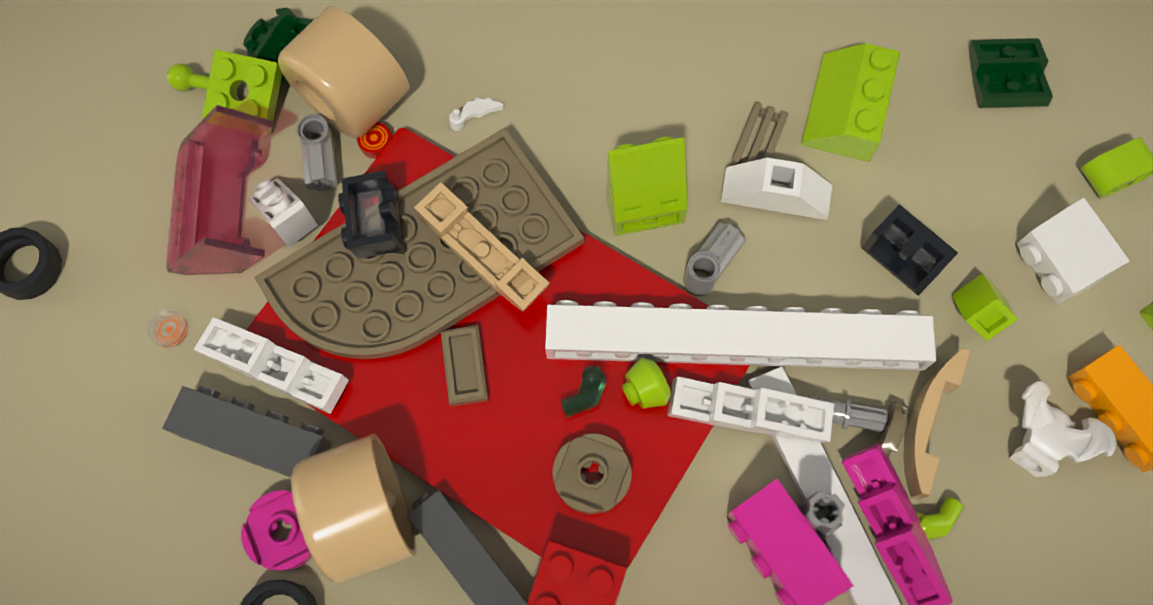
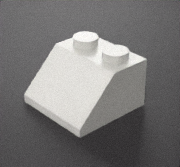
M1085 198L1078 200L1039 225L1016 244L1020 249L1024 262L1033 268L1041 280L1042 288L1049 296L1053 297L1057 305L1094 287L1130 262Z

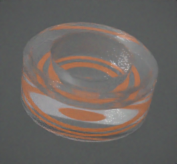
M171 309L158 311L150 318L147 325L149 338L164 348H172L181 344L187 337L189 329L186 319Z

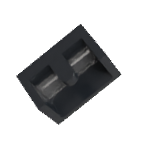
M384 170L343 178V193H339L338 202L342 214L345 215L346 227L341 229L344 247L347 250L349 249L358 259L386 253L404 254L398 187Z
M898 205L872 232L861 248L918 296L958 254L955 249L901 205Z

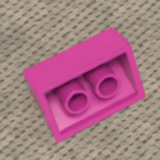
M775 479L727 514L731 521L727 524L728 529L739 544L745 542L754 554L751 562L764 579L769 576L778 589L775 592V596L781 605H824L854 586L778 479Z

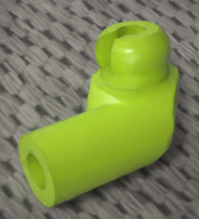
M946 497L936 514L924 516L922 513L916 512L927 539L947 536L963 511L964 505L954 498Z

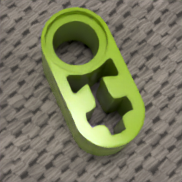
M1138 137L1097 156L1086 163L1081 170L1099 197L1103 199L1153 175V153L1144 140Z

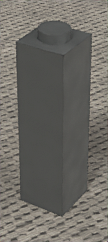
M439 490L434 494L430 491L426 492L411 505L414 510L407 517L474 605H527L525 598Z

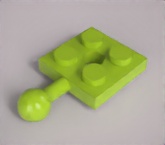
M214 49L209 77L195 74L193 69L186 64H175L169 68L167 81L173 89L187 91L194 87L207 90L202 118L271 133L282 78V72L278 63ZM246 82L249 93L244 100L240 101L237 96V88L241 83Z

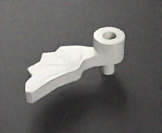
M476 97L474 101H468L465 104L462 112L458 109L453 110L449 115V126L454 131H460L464 128V123L472 117L480 118L488 113L503 110V103L493 101L490 97L485 99Z

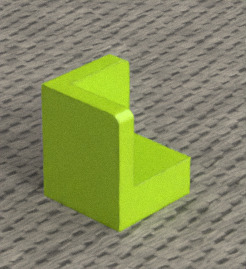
M983 273L952 296L965 321L986 341L1019 320L1004 294Z

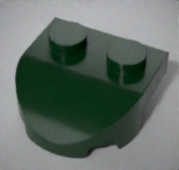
M289 8L276 9L278 16L267 22L260 18L246 34L243 42L244 47L247 49L246 56L278 63L279 53L313 20L296 17ZM282 74L281 81L289 83Z

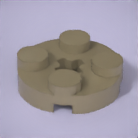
M590 433L575 438L571 442L569 441L559 450L553 464L552 474L556 492L568 507L583 514L594 515L609 512L624 499L630 487L632 470L628 457L619 443L605 435ZM593 463L599 465L598 472L604 476L601 481L595 480L591 485L585 483L586 476L581 474V470L583 468L589 469Z

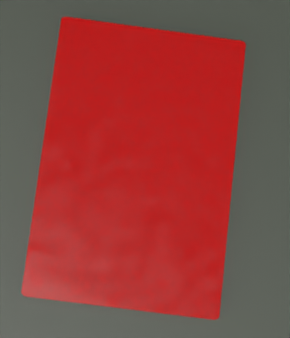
M399 128L364 174L385 170L399 191L455 157L410 130ZM379 197L365 199L364 210L366 211L379 203ZM338 207L314 241L345 223V215L342 214L340 207ZM581 230L579 231L584 237V244L538 272L550 285L524 311H521L501 295L446 329L478 325L488 401L450 406L441 333L416 348L389 357L375 359L341 357L315 348L298 337L278 317L268 301L246 329V331L270 340L279 347L306 357L312 363L346 377L349 381L331 414L311 405L309 406L359 439L376 434L391 460L541 558H543L548 540H556L624 564L629 568L714 426L667 416L670 399L667 405L643 409L638 403L632 406L623 391L622 385L627 383L625 375L636 362L547 359L545 350L547 305H556L558 301H575L578 303V306H593L594 303L601 301L615 303L616 307H631L634 303H650L654 305V308H669L672 304H688L691 306V309H706L709 306ZM655 362L664 375L670 392L673 379L677 376L710 384L722 382L738 386L750 366ZM590 433L605 435L619 443L628 457L632 470L630 487L624 499L609 512L594 515L583 514L568 507L556 492L552 474L553 464L559 450L569 441L571 442L575 438ZM592 463L589 469L583 468L581 470V474L586 476L585 483L592 485L595 480H602L604 475L598 472L599 465Z

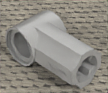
M317 114L304 116L297 124L296 131L301 140L305 185L308 189L318 191L332 189L333 186L338 185L334 152L336 146L335 136L322 116ZM323 132L320 138L310 140L311 136L315 133Z
M719 223L700 250L690 257L683 277L685 288L690 293L703 296L713 290L718 278L746 241L741 235L740 230L731 224ZM702 269L710 277L701 278L694 273V270Z
M821 491L819 493L816 492L797 506L821 540L843 525L841 523L843 522L842 510L845 505L836 494L828 495Z

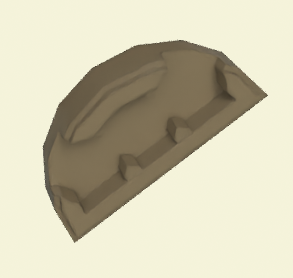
M896 401L891 402L887 413L886 428L883 432H880L876 444L880 443L888 459L891 451L897 452L908 424V419L905 417V414L909 411L908 406Z

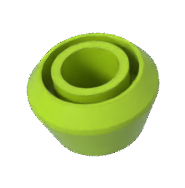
M639 359L625 375L627 383L622 385L628 401L632 406L638 403L643 409L667 405L671 392L661 370L652 359Z

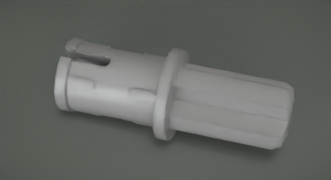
M811 396V399L834 403L832 423L841 424L842 429H847V426L883 432L886 428L888 414L884 409L851 404V399L841 402Z

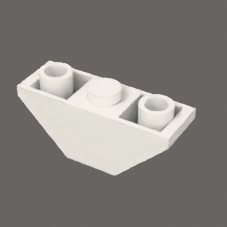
M763 158L726 167L720 202L827 220L832 184L803 163Z
M275 178L273 181L267 179L254 188V194L248 198L288 247H291L318 226L303 202L278 178Z

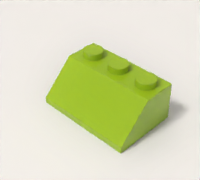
M864 43L824 53L801 145L869 162L881 142L901 51Z

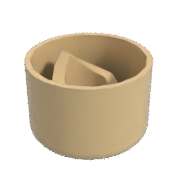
M328 6L278 56V64L282 74L299 96L332 127L344 135L353 138L365 135L410 88L404 71L379 39L357 19L335 6Z
M371 434L310 456L296 464L292 473L291 486L297 518L312 558L326 578L335 583L347 582L416 555L417 546L413 524L407 517L409 514L408 506L392 462L376 434Z

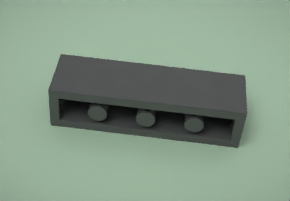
M199 385L197 390L182 386L162 429L181 438L292 478L293 469L298 462L330 450L332 445L329 440L322 436L324 430L305 422H302L300 428L287 424L289 417L269 409L265 415L254 412L255 405L233 397L231 403L219 399L220 392L203 385Z

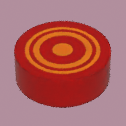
M377 122L365 135L357 138V144L365 156L376 159L391 139L392 134L386 125Z

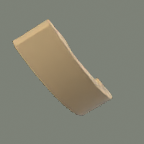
M441 182L414 207L418 215L451 250L492 288L521 311H524L550 285L523 258H517L468 212V207Z
M963 348L943 363L927 380L913 405L905 432L903 454L905 479L910 498L920 500L930 496L940 458L925 453L942 392L949 394L961 386L970 350Z

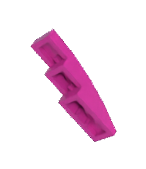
M880 443L844 457L842 464L861 496L858 504L877 536L874 545L908 605L951 604L953 598L936 556L920 525L919 518Z

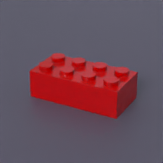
M548 540L527 605H616L628 566L556 540Z

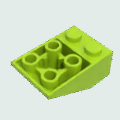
M660 137L652 141V143L637 146L634 144H623L614 150L608 151L606 199L615 236L685 222L687 214V182L684 137L675 139Z

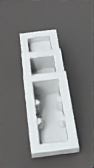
M214 317L194 348L195 351L329 414H331L349 381L342 374L312 363L302 355L279 347L264 337Z
M677 376L673 379L667 416L748 432L828 443L831 438L834 403L762 387L754 390L722 382L710 384Z

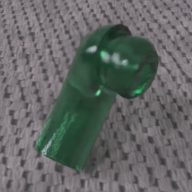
M589 366L585 368L582 372L583 379L579 392L560 400L566 418L594 408L600 403L606 387V377L599 367Z

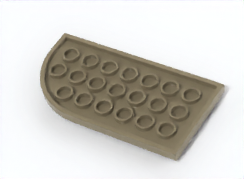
M503 128L398 191L404 254L386 253L358 259L349 249L347 250L344 247L341 236V229L346 227L344 223L254 278L278 317L302 340L315 348L337 356L355 359H375L393 356L416 348L440 334V331L448 329L501 296L451 250L414 210V207L440 182L468 207V212L517 258H523L537 272L584 244V237L506 128ZM379 203L365 211L367 237L382 235Z

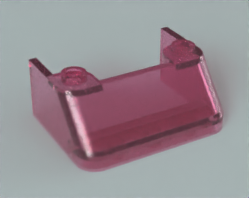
M216 105L184 138L176 158L166 258L168 272L181 275L242 273L264 258L265 250L251 246L248 238L241 237L245 177L252 169L258 168L262 158V150L258 148L259 140L273 129L274 121Z

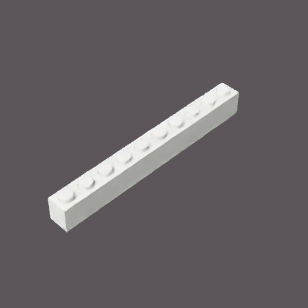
M570 300L558 301L556 305H547L545 346L547 359L637 362L641 358L652 359L654 362L893 370H926L936 362L933 316H920L918 311L913 310L900 311L896 315H881V311L875 309L862 310L858 314H847L838 308H827L821 310L820 313L805 312V309L800 307H788L779 312L767 311V308L763 306H750L744 310H729V307L725 305H711L706 309H691V306L688 304H672L669 308H654V305L650 303H634L631 307H616L615 303L607 301L596 302L593 306H578L577 302Z

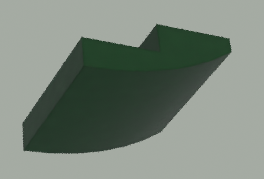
M1040 38L971 40L969 45L970 66L979 108L1049 106L1053 94L1044 74L1049 61Z

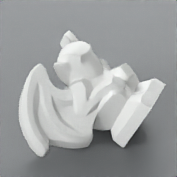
M1037 381L1025 389L1021 396L1025 400L1022 427L1026 428L1027 432L1023 438V445L1016 448L1009 459L1035 477H1045L1056 473L1059 468L1058 460L1064 457L1070 458L1073 463H1078L1091 459L1101 453L1109 457L1113 455L1116 449V438L1113 431L1105 423L1095 418H1085L1082 420L1083 430L1073 429L1076 423L1071 421L1064 411L1051 407L1046 403L1048 396L1051 395L1048 385Z

